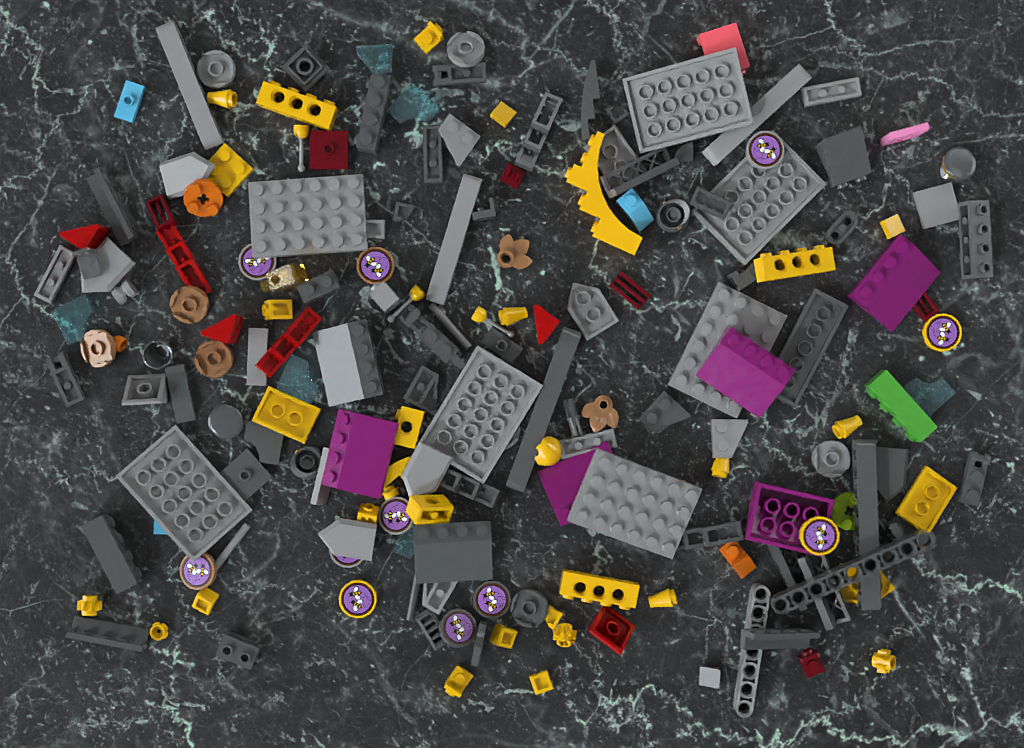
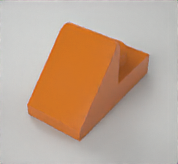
M737 541L725 543L718 548L741 579L757 568L750 556L745 553Z

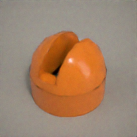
M120 335L114 336L116 351L122 352L128 344V339Z

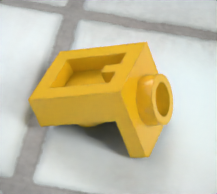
M431 21L414 38V41L426 55L444 40L442 28L437 23L433 24Z
M292 300L264 301L262 315L265 316V320L293 319Z
M361 503L357 521L377 524L379 506L371 503Z
M457 664L444 684L445 691L452 697L457 696L460 698L463 690L473 678V674Z

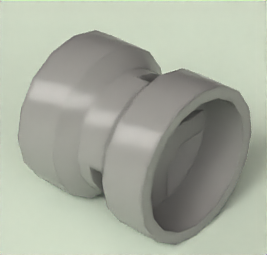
M127 278L122 281L121 285L115 286L111 290L112 295L121 305L126 303L129 297L138 295L135 286Z

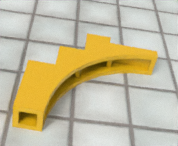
M597 131L596 135H591L587 144L591 146L588 153L584 152L581 157L580 163H582V166L580 167L576 164L573 165V168L569 166L564 177L568 178L567 183L587 192L586 195L582 194L578 201V205H581L579 210L600 219L599 222L595 221L592 226V236L635 255L642 237L630 231L615 217L602 195L598 180V157L605 134Z

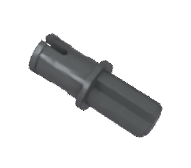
M574 399L564 400L563 404L567 415L566 421L569 423L572 437L584 434L579 420L581 416L577 413Z

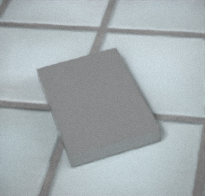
M615 125L603 133L605 135L598 157V170L603 176L638 159ZM586 145L583 147L586 153H588L591 146ZM641 162L639 169L646 172L647 169ZM625 169L623 177L629 180L632 179L634 171ZM612 176L606 178L611 188L616 187L617 178Z

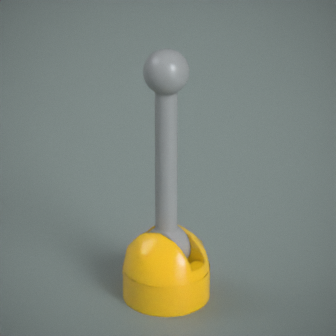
M294 125V135L299 138L298 171L300 172L305 170L303 165V139L309 134V125Z
M418 285L412 287L409 294L410 298L393 315L388 316V322H394L395 317L412 301L422 300L426 296L425 292Z
M477 307L471 317L472 320L479 323L486 321L507 334L508 338L514 337L513 331H508L487 318V313L482 307Z

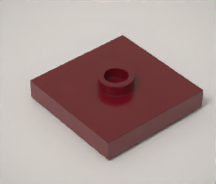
M310 130V170H349V131Z

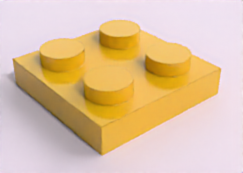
M226 143L208 160L216 164L208 179L214 181L228 198L254 171Z

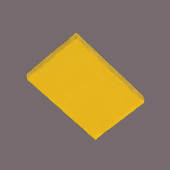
M268 386L252 421L305 444L321 409Z
M924 466L895 511V514L916 529L926 530L930 533L957 490V487L928 466Z

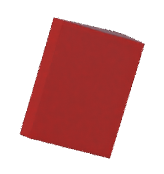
M95 224L60 232V236L81 250L85 248L96 250L109 235L110 228Z
M534 305L538 345H542L560 321L539 305Z
M233 314L200 333L204 337L236 345L244 318L242 315Z
M602 606L587 628L592 635L621 655L635 625L611 607Z

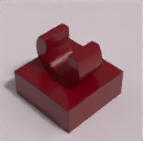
M508 163L500 181L517 190L526 172Z

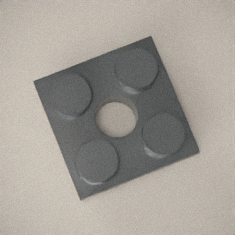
M307 44L282 66L283 70L305 93L330 70L326 63ZM309 63V71L302 72L300 69L301 65Z

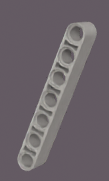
M173 20L156 27L158 37L204 148L208 150L223 144L224 139L211 107L207 102V97L177 24Z
M799 63L750 108L753 125L723 132L702 154L715 167L812 78L810 74Z
M464 174L426 295V300L445 305L471 221L472 212L474 211L483 180L481 178Z
M755 583L750 588L744 629L753 627L766 628L771 595L769 589L761 583ZM763 588L764 595L756 597V591ZM760 607L761 614L754 616V609ZM741 649L733 707L737 714L743 718H747L753 713L762 649L755 650L752 654H748L747 650ZM747 665H753L751 672H744ZM750 684V689L743 692L742 686ZM747 703V708L739 710L740 704Z

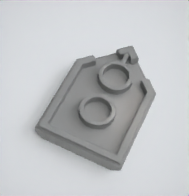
M196 152L161 162L159 168L167 197L172 200L183 196L188 184L190 185L196 179H208L216 164L206 160Z
M107 237L96 248L103 274L84 280L81 273L82 293L110 292L136 263Z
M573 282L567 310L586 341L617 323L619 319L599 288Z
M419 441L402 473L409 498L410 495H427L436 492L454 457Z
M338 518L331 525L317 533L333 555L372 561L377 530L376 523Z

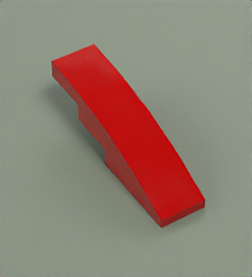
M171 225L169 230L165 228L161 234L157 230L156 234L165 246L166 252L186 286H195L204 291L205 294L210 293L212 288L177 227Z
M307 306L254 366L270 378L295 349L303 343L323 318Z

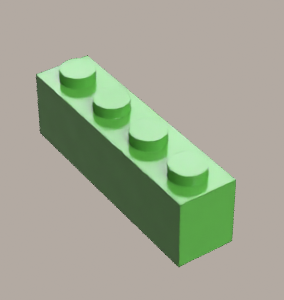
M880 370L865 384L866 392L873 399L876 398L880 402L879 406L885 413L889 412L892 415V421L899 428L902 427L906 431L904 434L910 441L921 443L938 428L887 370Z

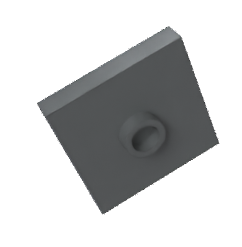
M249 448L220 472L221 476L245 502L274 477L259 462V459Z

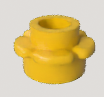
M394 484L383 488L384 492L382 495L385 500L399 495V487H394Z
M155 622L152 628H150L151 638L156 641L165 639L168 636V627L165 623Z

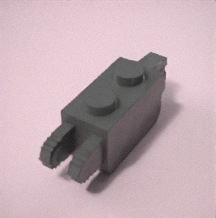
M420 314L418 320L425 324L427 328L421 332L415 324H411L409 327L446 364L452 366L454 363L462 370L466 363L459 358L462 355L460 350L432 323L430 324Z

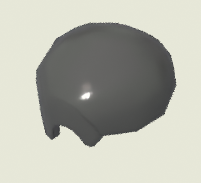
M155 339L149 342L142 352L143 362L155 370L169 365L175 355L174 349L169 342L162 339Z

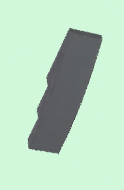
M595 60L590 62L583 88L580 112L581 143L589 142L590 140L588 123L594 122L593 103L600 100Z
M545 92L514 165L532 172L561 106L562 98Z
M448 468L439 485L490 508H495L502 492L451 468Z
M732 521L686 528L677 550H688L703 546L710 547L744 540L741 522Z

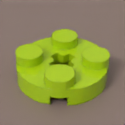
M840 493L833 499L831 520L844 530H855L854 511L851 516L849 514L845 515L847 506L854 508V505H856L854 493Z

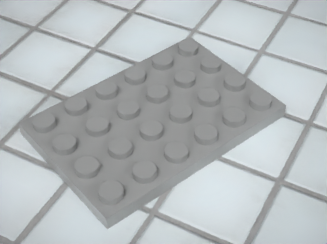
M736 47L622 79L640 154L754 124Z
M783 139L785 153L776 167L769 170L757 169L745 157L710 191L733 202L724 221L695 207L690 211L743 265H746L826 185Z
M363 174L248 182L253 259L368 251Z
M718 282L667 385L737 419L742 406L695 375L727 327L734 328L770 352L787 315Z
M477 345L420 442L454 457L451 465L484 484L543 385Z
M174 425L116 475L117 479L192 562L201 557L253 511L177 425Z
M597 448L567 520L573 524L673 559L703 489Z

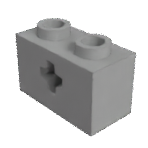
M384 281L382 283L377 282L370 288L372 292L369 295L386 313H389L402 302Z

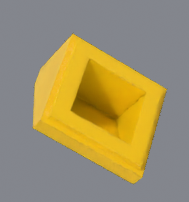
M501 101L492 111L490 117L506 128L517 112Z
M898 214L880 222L887 239L906 231Z
M207 587L200 589L192 607L209 615L219 594Z
M496 623L490 641L496 646L512 649L518 631Z

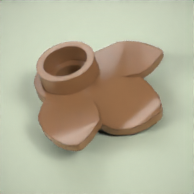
M510 234L501 239L499 244L500 252L497 255L499 266L502 268L514 267L516 269H524L532 263V260L525 255L529 248V240L520 239L513 241ZM503 256H509V262H504Z
M606 395L598 396L594 402L587 403L581 412L582 417L590 418V426L593 432L602 430L606 424L616 428L619 422L618 412L612 408L613 402ZM602 401L607 403L604 409L600 407Z

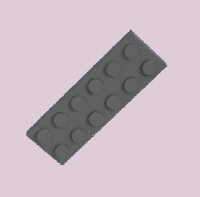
M813 288L777 357L796 370L776 397L778 400L794 408L797 407L849 305Z

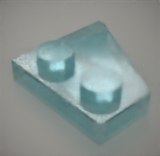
M393 44L356 46L357 55L372 73H392Z

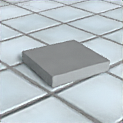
M952 182L913 193L922 229L959 220L958 204Z

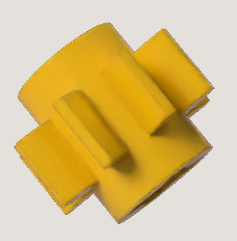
M83 595L82 600L77 601V610H81L83 616H95L97 611L102 610V600H97L98 595Z
M561 623L558 627L554 628L553 640H557V645L561 647H569L571 643H575L577 630H573L571 624Z
M881 649L878 650V653L875 652L873 654L872 666L877 667V672L886 674L895 668L896 658L890 655L891 650Z

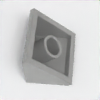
M166 373L128 375L122 405L169 403Z

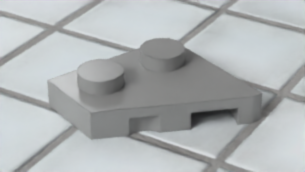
M451 114L447 115L438 128L441 137L444 139L448 150L455 160V164L460 167L481 136Z
M711 419L712 458H732L748 424V419Z
M458 581L424 583L422 605L439 615Z

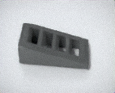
M427 608L414 617L434 651L447 644L443 639L438 642L435 641L440 636L439 631L434 635L430 634L439 628L440 620L435 612ZM430 614L431 618L423 623L422 619ZM433 621L436 623L429 629L426 628V626L432 623Z

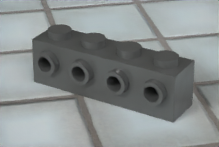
M372 71L371 77L368 76L366 88H368L367 96L364 95L362 100L364 111L363 114L359 115L358 119L360 130L354 137V144H356L358 151L375 155L378 153L393 83L391 75Z
M969 200L958 203L962 280L993 277L994 267L992 262L993 248L991 243L992 229L989 200Z
M106 513L81 527L116 594H119L142 582V573L138 567H135L131 552L126 550L122 535L117 533L114 527V519Z

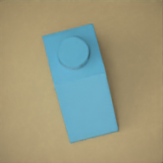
M632 188L615 202L639 232L654 221L645 203Z

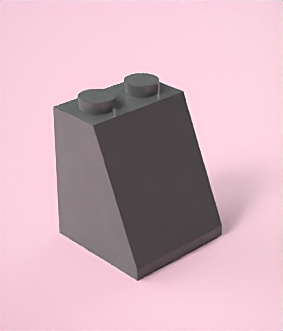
M861 126L825 138L816 145L831 188L837 187L838 190L849 186L848 182L853 180L856 183L867 179L866 176L872 173Z

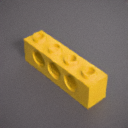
M272 80L269 83L263 81L256 101L259 107L327 131H332L339 111L334 102L325 99L324 102L316 100L317 97L306 93V95L299 94V90L288 87V89L280 87L281 84ZM283 94L285 96L284 100L280 103L276 102V97ZM302 101L303 105L301 108L295 109L294 103ZM320 107L321 112L318 115H312L313 108Z
M824 245L813 246V250L808 251L807 247L795 249V253H790L789 250L779 251L778 255L772 256V252L760 254V258L754 260L757 283L836 270L832 247L825 248ZM810 257L814 260L813 264L810 262ZM793 259L796 261V267L792 263ZM775 261L779 265L778 270L775 268Z
M563 569L559 594H562V597L573 600L574 597L582 598L581 601L593 603L594 600L599 601L603 606L611 607L612 604L619 605L621 609L630 610V608H636L640 585L638 582ZM578 582H582L585 584V588L582 591L575 590V585ZM602 586L604 591L602 594L597 595L593 592L594 588ZM616 589H620L623 591V594L620 598H614L612 596L613 592Z

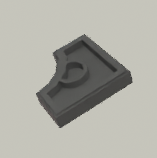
M247 421L244 440L251 442L257 448L259 462L274 465L280 464L285 435L253 421Z
M480 620L471 666H479L487 628L486 621Z

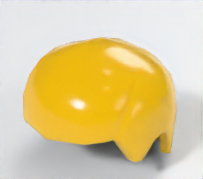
M551 436L544 437L541 443L536 446L539 454L535 457V461L541 466L556 464L562 455L561 444L558 439Z

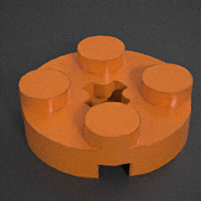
M196 179L190 185L188 184L184 190L183 198L187 211L196 216H214L223 204L221 189L210 179ZM206 194L208 200L202 202L198 197Z

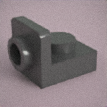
M493 197L489 198L491 209L487 210V207H480L475 209L476 212H472L474 222L496 218V213H499L497 201L493 202Z

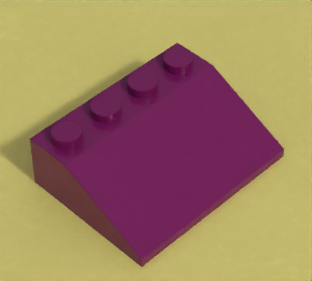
M900 234L893 238L847 297L893 332L941 272L914 244Z
M727 327L695 376L760 418L786 386L796 370L734 328Z
M339 409L321 484L381 499L399 423L351 410Z
M607 441L589 448L593 450L587 453L566 458L537 471L561 526L571 523L567 520L596 449L598 448L613 454Z
M754 481L745 539L814 555L802 546L799 539L802 524L811 517L824 516L830 519L834 500L824 496Z

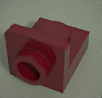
M815 648L804 649L797 656L807 678L825 671L819 658V652Z

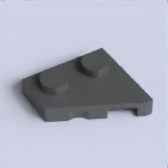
M421 365L405 392L403 399L435 416L437 413L439 374Z
M662 391L641 414L638 420L653 432L690 418L691 415L665 391Z

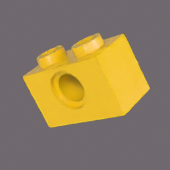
M407 406L397 409L395 420H398L399 426L394 444L412 449L416 448L425 411ZM405 421L412 424L410 432H405L402 429V424Z
M444 494L410 495L405 512L415 524L449 523L454 506Z

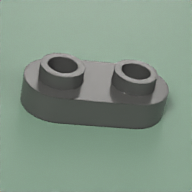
M852 211L842 213L827 229L825 233L826 241L830 245L841 244L858 225V216ZM845 218H848L850 220L849 225H846L844 223ZM833 232L837 234V239L832 238Z

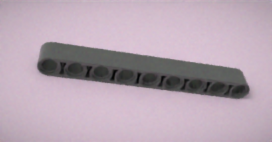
M565 326L562 329L542 384L543 387L537 397L506 482V487L520 492H524L535 463V457L538 455L536 446L541 443L545 436L582 332Z
M854 439L852 441L854 501H856V505H854L856 558L879 548L876 445L874 439ZM867 560L865 563V567H873L874 560ZM880 571L857 581V603L860 611L881 609Z
M926 530L915 531L774 594L770 599L771 607L776 613L785 614L931 549L935 545V537ZM923 535L928 536V541L925 544L920 543V538ZM909 543V551L902 552L903 544ZM891 551V559L884 560V553ZM869 559H873V567L866 568V561ZM851 567H855V575L848 576V569ZM831 576H838L837 583H829ZM813 584H820L819 591H811ZM795 592H802L803 595L801 599H793V595ZM777 600H784L785 604L782 608L775 607Z

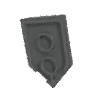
M876 446L877 496L884 505L905 488L908 449Z

